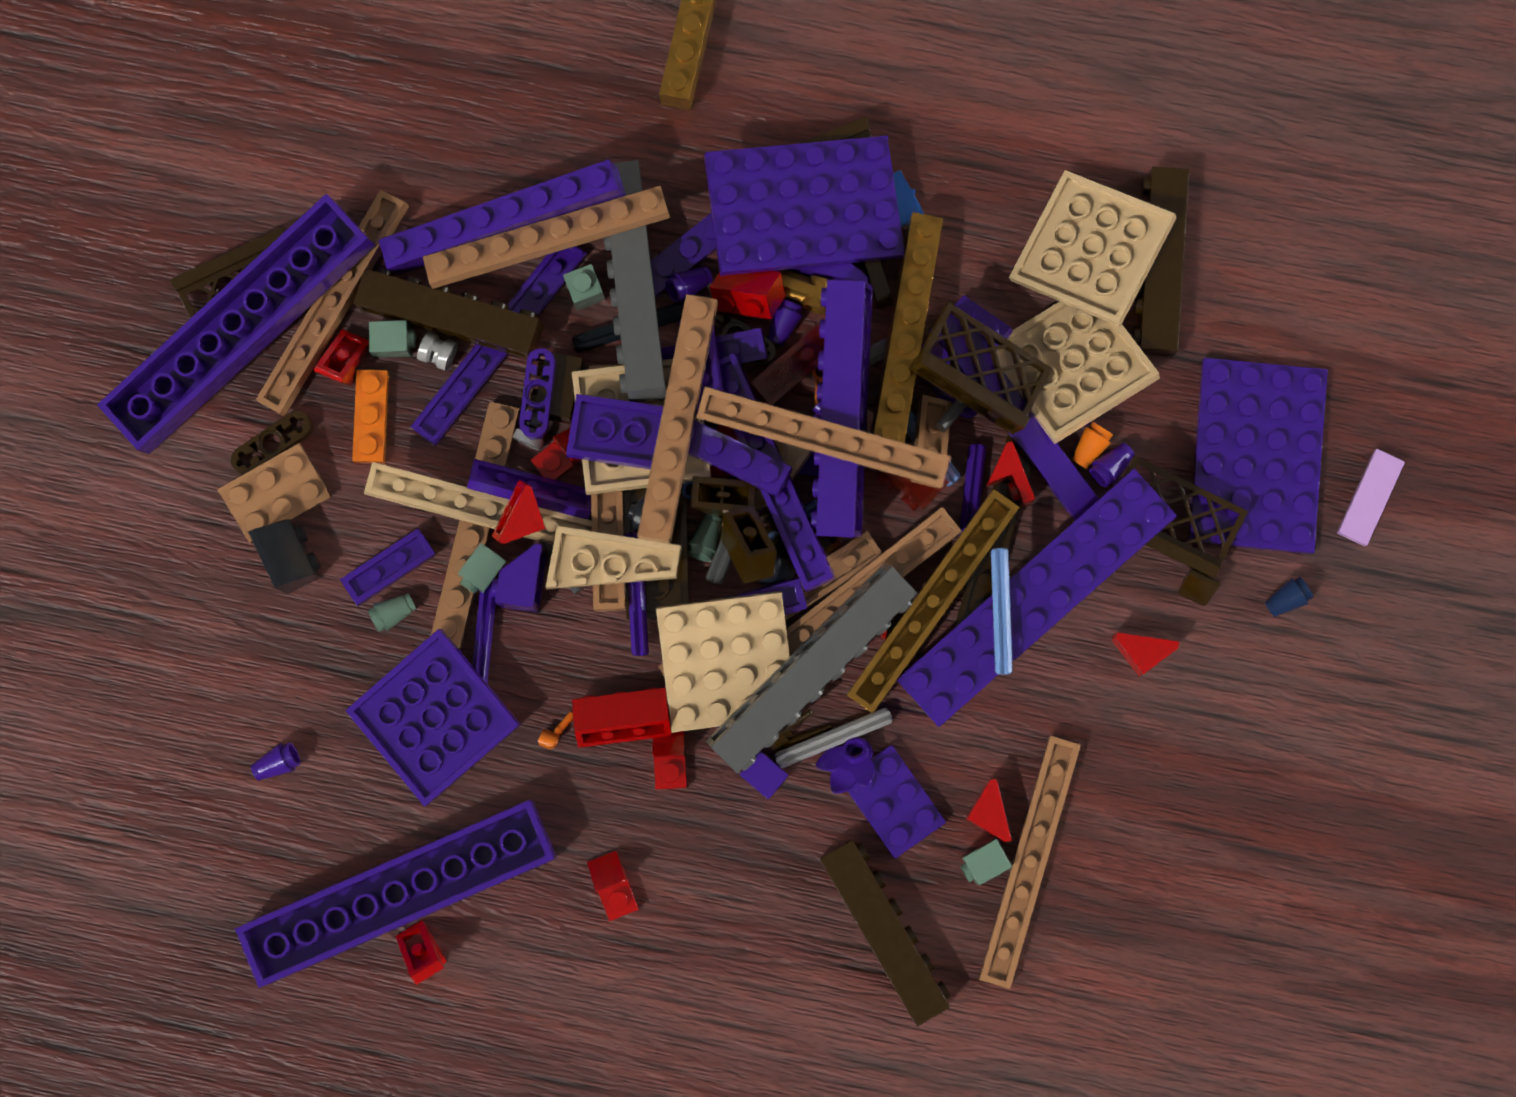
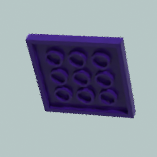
M442 629L434 632L345 710L424 807L434 801L521 725Z

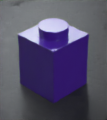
M759 751L756 754V761L747 770L742 771L740 776L769 800L789 775Z

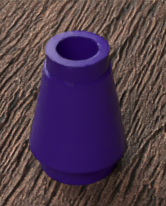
M705 266L673 273L665 281L666 292L672 301L685 302L686 294L694 296L711 284L712 275Z
M783 299L771 319L768 339L784 346L803 317L801 315L803 307Z
M1121 443L1092 462L1093 467L1089 470L1090 475L1103 487H1108L1110 484L1114 485L1135 456L1134 451L1126 443Z
M290 742L286 744L279 743L255 763H252L251 771L258 781L293 772L295 767L300 765V757L293 744Z

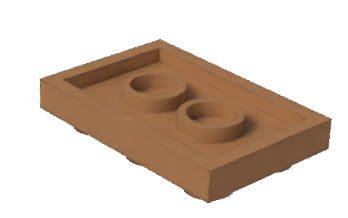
M300 443L217 489L249 543L252 542L249 531L283 520H291L331 497Z

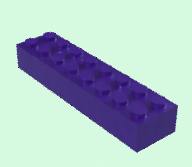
M827 280V287H822L821 306L826 307V317L820 320V338L825 339L824 351H819L818 368L823 370V383H818L817 402H822L821 415H817L816 418L866 432L873 286L866 281ZM814 451V464L819 465V478H814L813 497H818L817 510L812 511L811 526L813 529H816V536H862L865 466Z

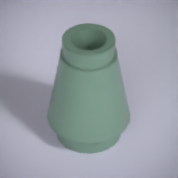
M705 514L688 543L690 548L688 554L691 557L703 562L712 561L719 545L722 523L720 517Z
M407 593L403 596L374 603V607L367 611L377 631L381 632L385 629L389 631L417 609Z

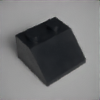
M287 519L255 528L248 532L275 589L289 594L321 578L318 572L321 564L313 551L309 553L304 543L308 541V537L301 524L296 525L293 521Z

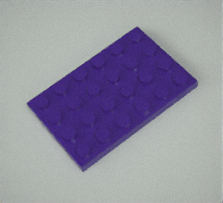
M888 136L705 152L704 160L720 276L904 257L905 252Z
M1204 358L1202 360L1193 484L1248 511L1231 547L1304 554L1315 553L1328 369ZM1199 494L1191 497L1190 510L1192 516L1210 511L1205 497ZM1211 501L1214 509L1222 507L1221 505ZM1229 509L1215 512L1221 530L1232 527L1239 515ZM1211 514L1194 519L1199 537L1217 531ZM1190 522L1188 541L1195 539V535ZM1230 531L1222 533L1224 541H1226ZM1218 535L1201 540L1202 544L1222 546Z

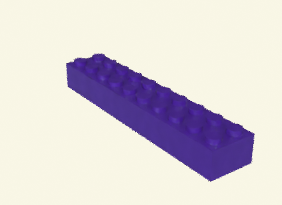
M325 194L102 399L97 406L136 450L150 454L376 245L328 194Z
M1135 469L1009 579L1012 662L1177 517ZM993 595L897 679L900 685L938 727L999 675L995 672Z
M528 800L235 928V931L257 985L261 988L558 858L534 801Z

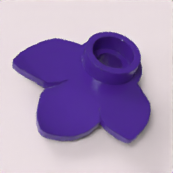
M858 737L851 738L845 742L844 746L828 749L818 759L816 767L823 771L832 772L830 787L831 791L835 794L847 792L855 783L867 787L875 776V766L871 761L873 749L868 741ZM862 752L860 755L854 757L856 753Z

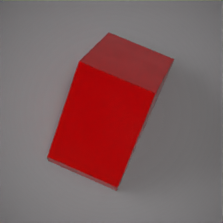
M521 480L518 481L492 534L493 538L503 544L546 529L532 487Z
M1115 633L1112 637V642L1138 676L1145 674L1177 650L1180 643L1178 641L1124 633Z
M997 779L988 780L965 819L1002 842L1012 841Z

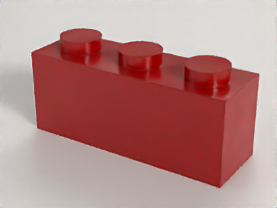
M651 687L643 691H619L611 695H588L579 699H572L574 733L578 748L672 736L666 688L658 689Z

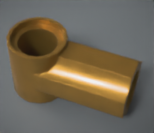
M786 269L778 270V272H781L786 294L785 299L799 303L804 309L813 313L826 315V307L821 306L822 287H827L828 279L819 276L807 277Z

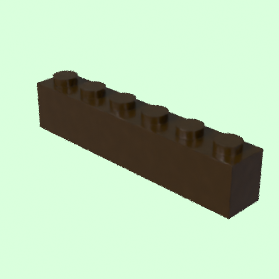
M1152 166L1148 176H1143L1142 194H1146V202L1175 213L1177 217L1140 288V296H1136L1134 302V314L1139 315L1138 326L1133 327L1132 338L1145 355L1173 357L1178 351L1189 169Z
M376 268L375 271L364 270L353 302L360 311L394 321L406 320L409 325L524 359H527L529 354L538 347L544 325L534 312L520 309L519 313L508 310L509 307L497 301H491L490 304L479 302V297L465 292L461 296L451 294V290L444 286L432 289L422 285V281L410 276H405L404 280L393 277L394 274L382 268Z
M853 840L819 860L918 1027L950 1008L946 1000L951 998V995L942 981L936 983L930 972L935 970L927 954L924 953L920 956L914 944L919 941L910 925L904 928L898 919V916L903 913L894 898L887 900L882 889L886 887V884L877 870L871 872L867 866L866 861L870 857L861 842L855 845Z

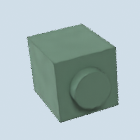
M592 264L563 275L577 311L605 301Z
M406 320L369 322V349L374 358L411 357V348L416 347L415 329H411Z
M480 543L458 573V576L462 578L460 584L474 594L477 590L484 594L493 582V579L504 567L506 561Z
M993 839L961 857L964 861V864L960 866L963 874L969 883L974 880L976 885H981L1012 868L997 839Z

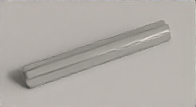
M883 708L873 712V714H868L779 751L775 754L778 767L783 769L843 744L851 738L860 737L893 722L892 715L888 708Z

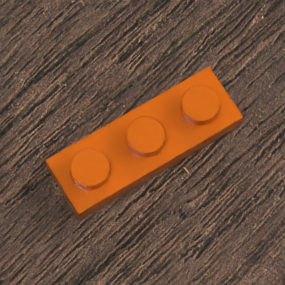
M356 370L352 457L354 463L375 462L385 464L389 372L387 370Z

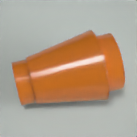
M1092 421L1089 427L1085 426L1071 460L1087 470L1089 465L1111 444L1110 439L1113 434Z

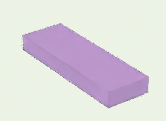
M1379 449L1374 450L1338 528L1337 534L1364 547L1368 545L1405 461Z

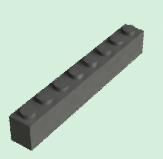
M638 160L613 163L618 167L626 196L643 191ZM647 225L604 238L605 250H611L612 260H606L608 277L615 280V288H610L612 307H618V316L613 317L615 336L621 335L622 345H616L618 364H624L625 374H619L621 393L628 394L630 402L660 400L666 397Z
M883 563L705 742L736 773L741 769L743 771L747 770L756 761L757 757L755 755L763 747H770L778 739V732L786 724L788 726L793 724L801 716L802 712L800 710L808 702H815L823 694V687L831 679L833 681L838 679L845 672V665L853 657H860L868 649L869 645L867 643L875 635L883 634L890 627V620L898 612L903 613L912 605V598L917 592L892 566Z

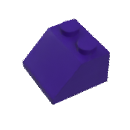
M534 544L500 570L498 579H493L491 597H495V603L501 608L539 613L547 560V550L541 544Z

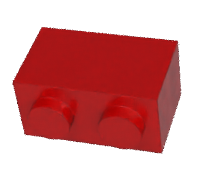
M778 271L720 276L719 272L710 286L712 298L718 301L717 311L764 319L773 318L786 296L781 272Z

